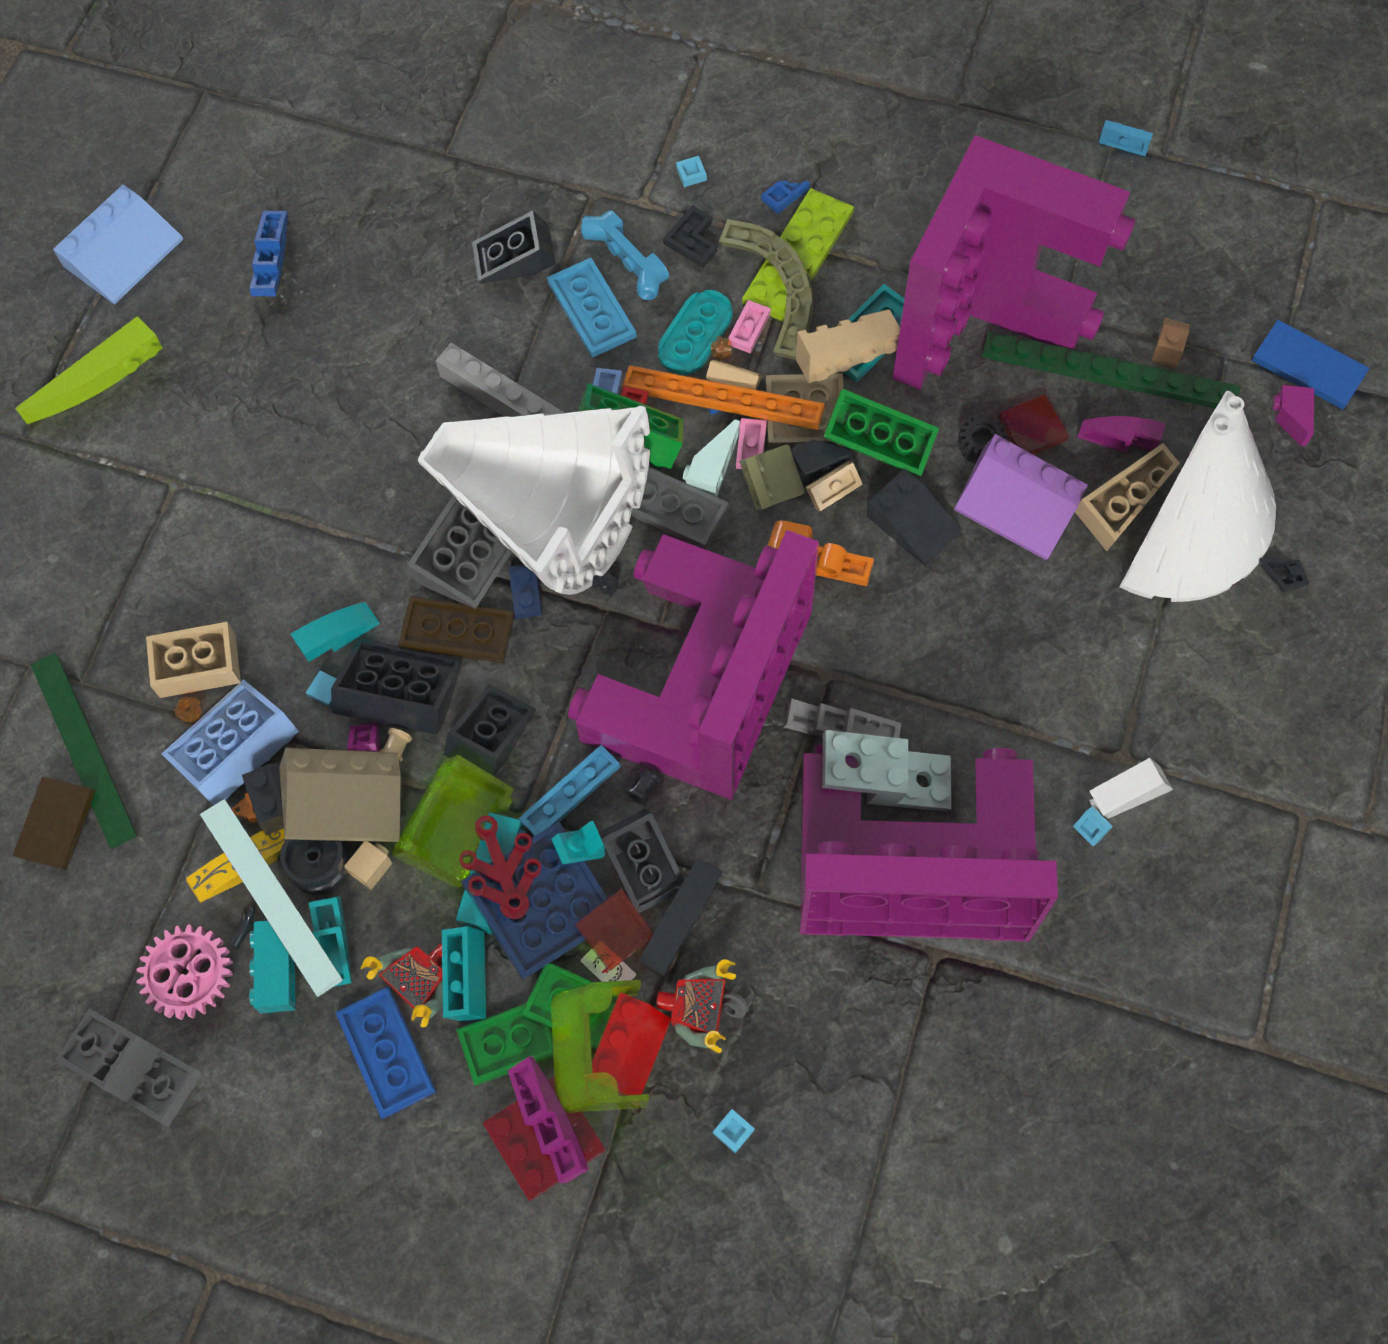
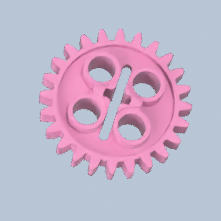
M190 924L187 925L185 932H183L182 928L176 926L174 935L165 930L164 940L154 937L157 944L155 948L151 946L145 947L150 953L149 957H140V960L146 963L145 967L137 968V971L144 975V977L137 980V983L141 986H146L140 991V994L144 997L149 996L146 1004L149 1006L155 1005L154 1010L159 1014L164 1011V1015L171 1018L175 1013L176 1018L183 1020L186 1012L190 1018L194 1019L197 1009L201 1013L206 1014L205 1005L210 1004L216 1007L214 998L216 996L220 998L225 997L220 989L221 987H230V984L225 981V977L233 976V972L226 969L227 966L233 964V961L230 958H224L230 951L226 947H222L224 941L220 938L215 939L216 934L211 930L205 934V929L202 926H199L196 932ZM183 947H188L186 955L182 958H177L178 951ZM210 961L211 966L209 970L200 973L201 965L204 962ZM183 969L189 970L187 975L181 974ZM166 971H170L169 979L166 982L160 983L161 975ZM193 985L192 994L183 998L184 989Z

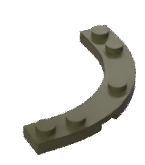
M727 219L719 242L723 246L742 249L760 255L768 260L781 276L787 292L786 312L773 352L777 356L796 360L797 332L806 330L809 333L813 316V292L807 270L793 248L771 230L755 224Z

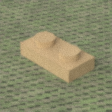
M846 461L808 485L806 489L816 510L822 511L863 484L853 462Z

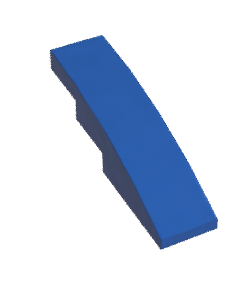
M263 211L254 240L256 252L252 262L254 274L249 288L251 296H276L286 243L287 211Z

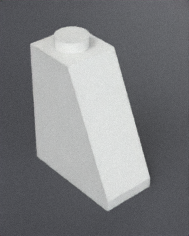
M1148 758L1090 790L1093 796L1090 803L1100 814L1102 813L1103 816L1109 819L1168 793L1173 788L1161 767L1151 758Z

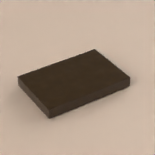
M42 776L12 856L67 870L95 790Z

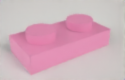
M748 300L728 338V345L751 354L771 315V308Z
M741 418L736 469H742L739 461L764 453L767 420Z

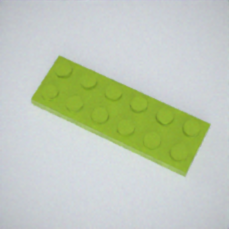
M810 188L780 236L781 239L793 248L803 262L810 282L814 279L854 213V206ZM768 260L764 262L744 294L742 304L746 305L747 301L750 300L771 308L770 316L784 322L787 297L786 288L777 269Z

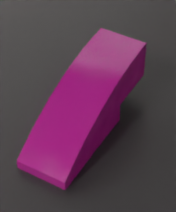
M1129 416L1098 417L1083 420L1077 438L1126 454L1130 445L1151 452L1158 447L1166 423Z

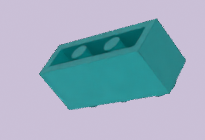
M269 921L254 922V931L250 932V946L254 948V959L250 960L249 965L250 975L254 977V988H250L249 992L250 1003L260 1013L295 1010V962Z
M468 926L442 930L443 1018L460 1022L486 1018L484 931Z

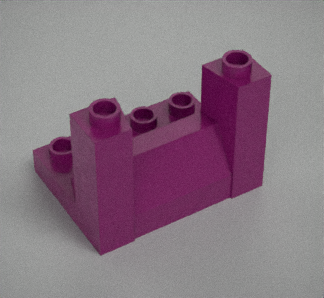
M975 135L910 261L893 380L921 390L929 372L941 376L951 355L952 347L948 345L953 334L957 336L962 335L970 316L1035 341L1064 348L1075 349L1080 336L1093 341L1105 311L1093 307L1097 292L1036 269L1042 246L1099 267L1109 246L1123 251L1136 222L1135 218L1123 214L1130 192Z
M786 530L778 549L765 545L756 568L664 534L655 552L646 548L643 549L635 566L634 579L643 581L648 593L698 611L660 697L599 674L591 690L582 687L578 688L571 701L568 718L576 721L580 742L596 748L602 745L611 754L733 800L761 730L813 611L819 541Z
M823 744L817 745L814 748V754L804 753L802 767L799 934L1030 942L1058 898L1057 861L1039 860V851L1036 849L1033 760L1017 759V752L1008 748L988 749L983 752V758H975L977 824L861 820V792L822 788ZM853 756L845 757V762L850 768H858L856 758Z

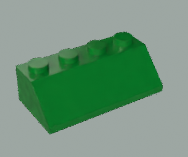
M587 383L578 412L608 408L620 410L639 406L646 407L650 433L647 436L644 435V448L650 450L649 461L655 466L671 469L683 444L684 419Z
M842 389L835 400L828 418L823 438L899 469H906L909 473L921 477L939 428Z

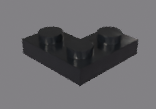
M692 205L665 235L663 244L701 268H704L717 253V245L701 236L712 224V216Z

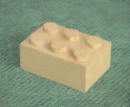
M228 622L146 637L150 686L160 698L241 683L236 634Z

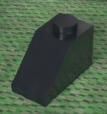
M814 439L807 443L801 442L791 449L804 487L812 484L846 461H851L849 449Z

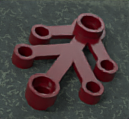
M488 815L481 816L475 823V834L480 840L486 842L494 866L477 859L476 854L471 850H465L460 854L459 864L465 870L476 871L499 882L503 892L486 886V881L480 876H474L469 880L468 890L474 896H483L500 904V910L507 918H521L528 911L529 900L526 894L534 878L538 877L541 873V863L537 859H529L525 862L524 875L516 889L511 878L525 852L530 850L532 839L526 833L518 834L515 837L514 849L507 862H505L496 837L498 831L497 821ZM488 822L492 827L490 829H483L481 825ZM524 839L528 842V845L520 846L518 841ZM469 856L473 859V862L466 864L463 862V858ZM530 865H535L538 868V870L536 872H530L527 869V867ZM478 882L481 883L483 887L479 890H475L472 888V885ZM511 900H517L519 901L520 905L518 907H512L509 905V902Z

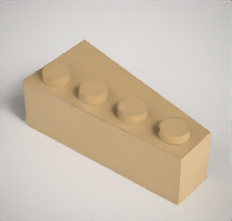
M889 309L861 316L854 323L849 321V319L839 322L837 327L829 329L827 325L818 326L816 328L817 332L807 333L806 330L798 331L796 361L808 383L822 381L829 375L839 371L845 372L859 363H868L877 356L895 352L898 346L900 327Z
M1162 443L1083 498L1075 513L1103 548L1108 551L1180 463L1165 444Z

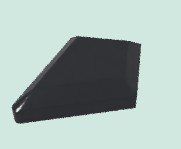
M1259 558V565L1282 592L1309 585L1300 560Z

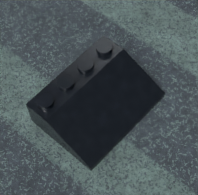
M359 638L331 688L332 713L438 735L447 716L461 669L462 659Z

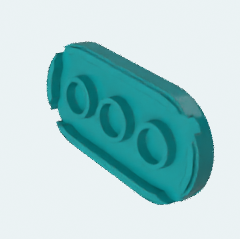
M705 290V292L699 294L698 292L692 294L686 300L658 344L659 361L666 370L677 375H688L697 372L704 366L733 319L732 306L724 294L715 290Z

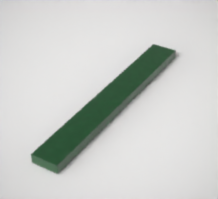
M53 653L30 664L83 787L95 790L91 806L109 847L114 849L138 837L59 656Z

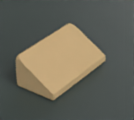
M718 360L710 361L706 379L713 382L754 390L757 389L763 378L762 374Z

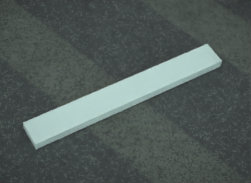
M225 799L201 813L200 816L316 996L319 997L343 981Z

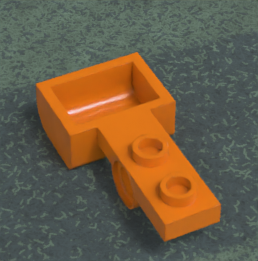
M776 521L768 546L778 549L786 530L813 539L812 528L788 521ZM827 543L823 547L818 548L816 575L867 586L874 558L847 553L842 546Z

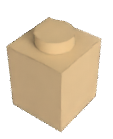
M364 841L344 867L351 876L372 890L393 863L387 856L389 851L378 842L372 845L368 841Z

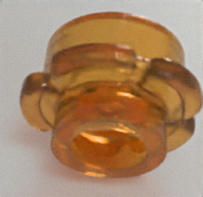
M718 336L716 341L711 344L712 355L718 361L731 357L730 340Z
M183 697L177 702L178 706L175 707L174 712L182 721L193 722L200 717L202 708L200 707V701L196 697Z

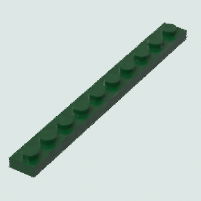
M988 331L982 358L1216 409L1226 391H1230L1239 397L1241 387L1239 385Z

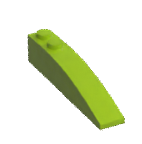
M137 316L15 409L27 424L60 413L103 392L128 374L133 373L141 364L154 357L163 347L156 334Z

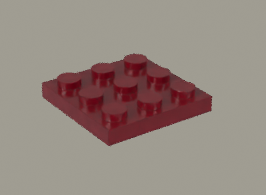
M557 1074L550 1078L548 1082L567 1115L586 1163H589L606 1150L562 1078ZM515 1101L482 1123L529 1202L559 1183L551 1157L548 1154H542L534 1127L525 1125L518 1101Z

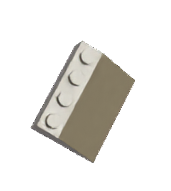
M285 748L279 767L285 839L399 841L401 776L398 753Z

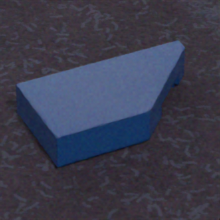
M778 181L761 194V201L775 213L779 214L809 190L810 183L808 181H803V183Z

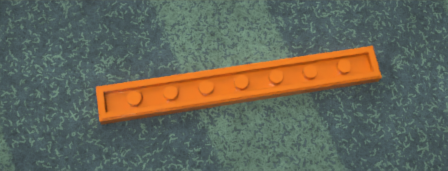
M631 365L628 367L622 384V389L625 386L648 391L649 397L819 430L825 411V403Z

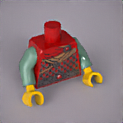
M441 944L429 955L417 946L413 949L405 948L378 958L367 957L364 959L360 969L365 967L372 969L366 977L371 980L375 978L378 971L381 972L379 976L413 1008L411 1020L413 1021L416 1017L423 1018L421 1027H426L429 1018L433 1017L443 1008L442 968H440L442 966Z
M724 959L718 965L704 967L687 974L683 980H678L675 994L658 992L656 1009L672 1011L671 1024L675 1027L676 1033L689 1045L710 1048L716 1053L722 1051L721 1048L715 1045L719 1039H726L725 1036L718 1032L722 999L726 986L725 980H722V978L735 979L736 974L727 973L730 966L736 965L735 962Z

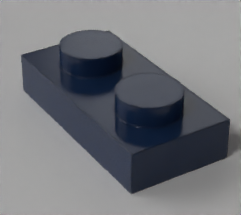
M525 565L509 567L515 618L542 615L536 574Z

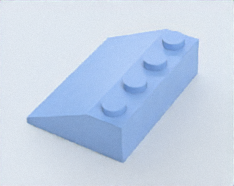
M122 185L53 250L63 267L115 305L183 240V237L139 195L125 185Z
M243 679L241 683L170 745L162 755L214 806L224 799L226 801L244 783L242 774L258 769L267 763L299 731L278 707Z

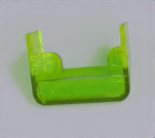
M641 980L594 982L560 992L553 998L551 1002L555 1094L565 1112L646 1107L649 1101V1094L618 1096V1085L612 1075L604 1072L592 1073L589 1014L605 1011L610 1006L612 997H617L620 992L629 996L638 995Z

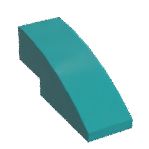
M366 602L325 615L291 633V636L307 661L310 662L331 648L334 652L380 623Z
M335 896L309 902L314 930L312 934L343 980L335 986L352 983L341 897Z

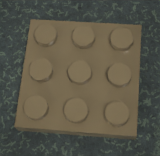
M834 373L822 381L808 383L804 374L766 375V392L825 403V411L819 430L767 420L768 448H778L784 445L794 447L801 442L807 443L813 439L835 446H843L823 438L835 400L843 389V373Z

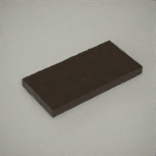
M410 596L398 645L430 653L504 664L515 614L514 611L482 606H477L474 609L461 603Z

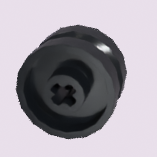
M286 839L281 848L280 861L284 872L301 891L308 894L325 895L342 885L349 874L344 866L350 860L347 848L340 840Z

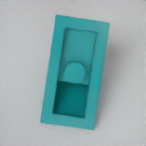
M590 821L578 831L558 833L552 838L562 864L599 859L605 856L604 844L593 821Z

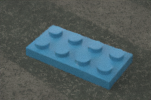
M592 258L547 277L548 285L592 358L637 338L635 329Z

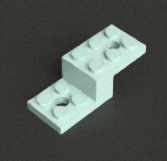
M826 730L823 733L822 788L867 793V804L948 812L951 810V756L908 751V739ZM853 756L856 758L858 768H850L845 762V757ZM917 775H923L927 778L929 782L928 787H921L917 783Z

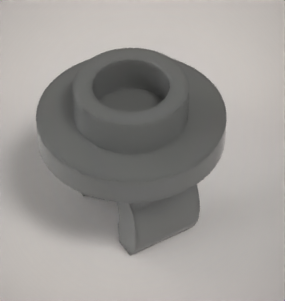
M738 985L733 987L731 992H726L723 995L722 1007L729 1016L742 1018L748 1012V1006L753 996L749 994L746 999H743L737 994L740 989Z

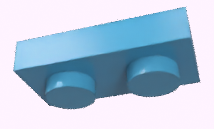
M1106 120L1099 143L1146 156L1153 133Z

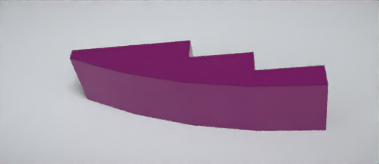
M527 1057L508 1070L525 1125L534 1127L542 1154L550 1155L559 1183H568L589 1170L567 1115L534 1057Z

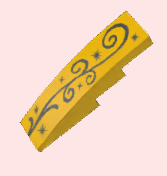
M284 829L269 835H265L262 830L250 837L267 865L277 861L286 840ZM225 853L186 878L188 885L200 903L243 882Z

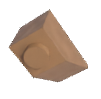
M1164 318L1151 361L1176 368L1186 344L1189 324Z

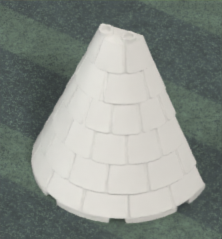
M1225 392L1202 430L1124 577L1120 588L1150 599L1158 596L1171 598V602L1200 600L1227 591L1232 584L1242 578L1245 579L1257 567L1259 558H1263L1275 529L1276 504L1274 493L1252 432L1248 426L1243 410L1244 401L1232 392Z
M639 406L620 410L608 408L547 416L535 414L442 423L438 431L434 433L427 447L421 452L418 462L440 484L445 486L462 505L466 506L526 567L533 571L544 585L561 594H577L592 586L595 575L603 576L622 550L633 527L628 524L633 508H640L649 467L650 450L644 448V435L647 436L650 433L646 407Z

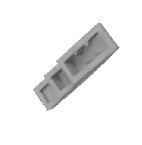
M791 699L788 702L784 727L823 737V733L826 730L899 738L902 723L853 708L845 711L822 703L819 706Z

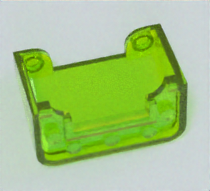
M459 755L446 759L434 775L400 835L399 841L396 842L391 855L456 888L461 887V881L470 875L471 870H465L460 866L459 857L465 850L475 852L480 843V839L475 834L477 819L489 813L498 814L500 811L506 812L513 801V798L510 796L514 788ZM486 822L481 825L483 829L485 827ZM471 857L463 858V862L470 864Z

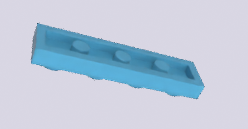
M600 745L518 819L522 820L523 826L533 836H536L565 818L620 768V763Z

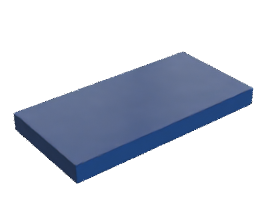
M1277 320L1252 359L1253 362L1300 387L1314 388L1315 395L1343 410L1370 369L1280 320Z
M389 986L335 1012L382 1119L436 1093V1089Z

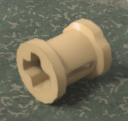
M390 728L387 742L379 752L398 753L400 764L403 760L401 757L406 744L411 742L412 737L402 730Z

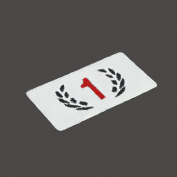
M598 941L581 959V962L611 991L618 994L636 976V973L601 941Z

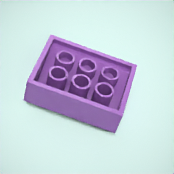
M995 434L984 446L954 510L1047 560L1077 509L1087 484Z

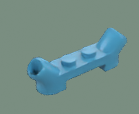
M608 210L601 216L586 215L582 218V237L585 240L604 241L609 251L614 256H619L625 268L629 272L633 271L638 276L637 295L644 300L655 299L659 293V285L669 278V272L663 262L654 253L645 258L624 236L623 221L612 210Z

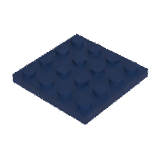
M560 822L531 838V848L525 852L511 878L516 889L524 875L525 862L529 859H537L541 863V873L538 877L534 878L526 894L529 900V908L523 917L518 919L507 918L502 914L500 904L483 896H474L468 890L469 880L474 876L484 878L486 886L503 892L499 882L478 872L471 874L461 881L522 981L620 918L585 861L562 864L552 841V838L558 833H565ZM526 841L522 843L520 846H526L528 845V842ZM513 850L503 855L505 862H507ZM530 865L527 867V869L530 872H536L538 870V868L535 865ZM478 882L472 885V888L475 890H479L483 887L482 884ZM511 900L509 905L518 907L520 903L517 900Z

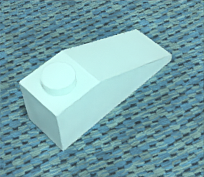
M734 420L694 456L691 465H686L683 474V480H686V484L717 497L739 438L740 421Z

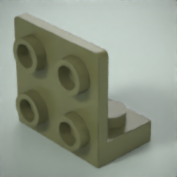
M784 445L739 461L756 511L805 493L789 445Z

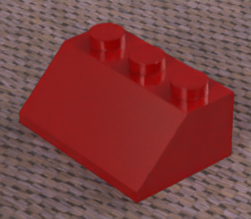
M620 992L584 1080L639 1102L671 1018L648 1003Z

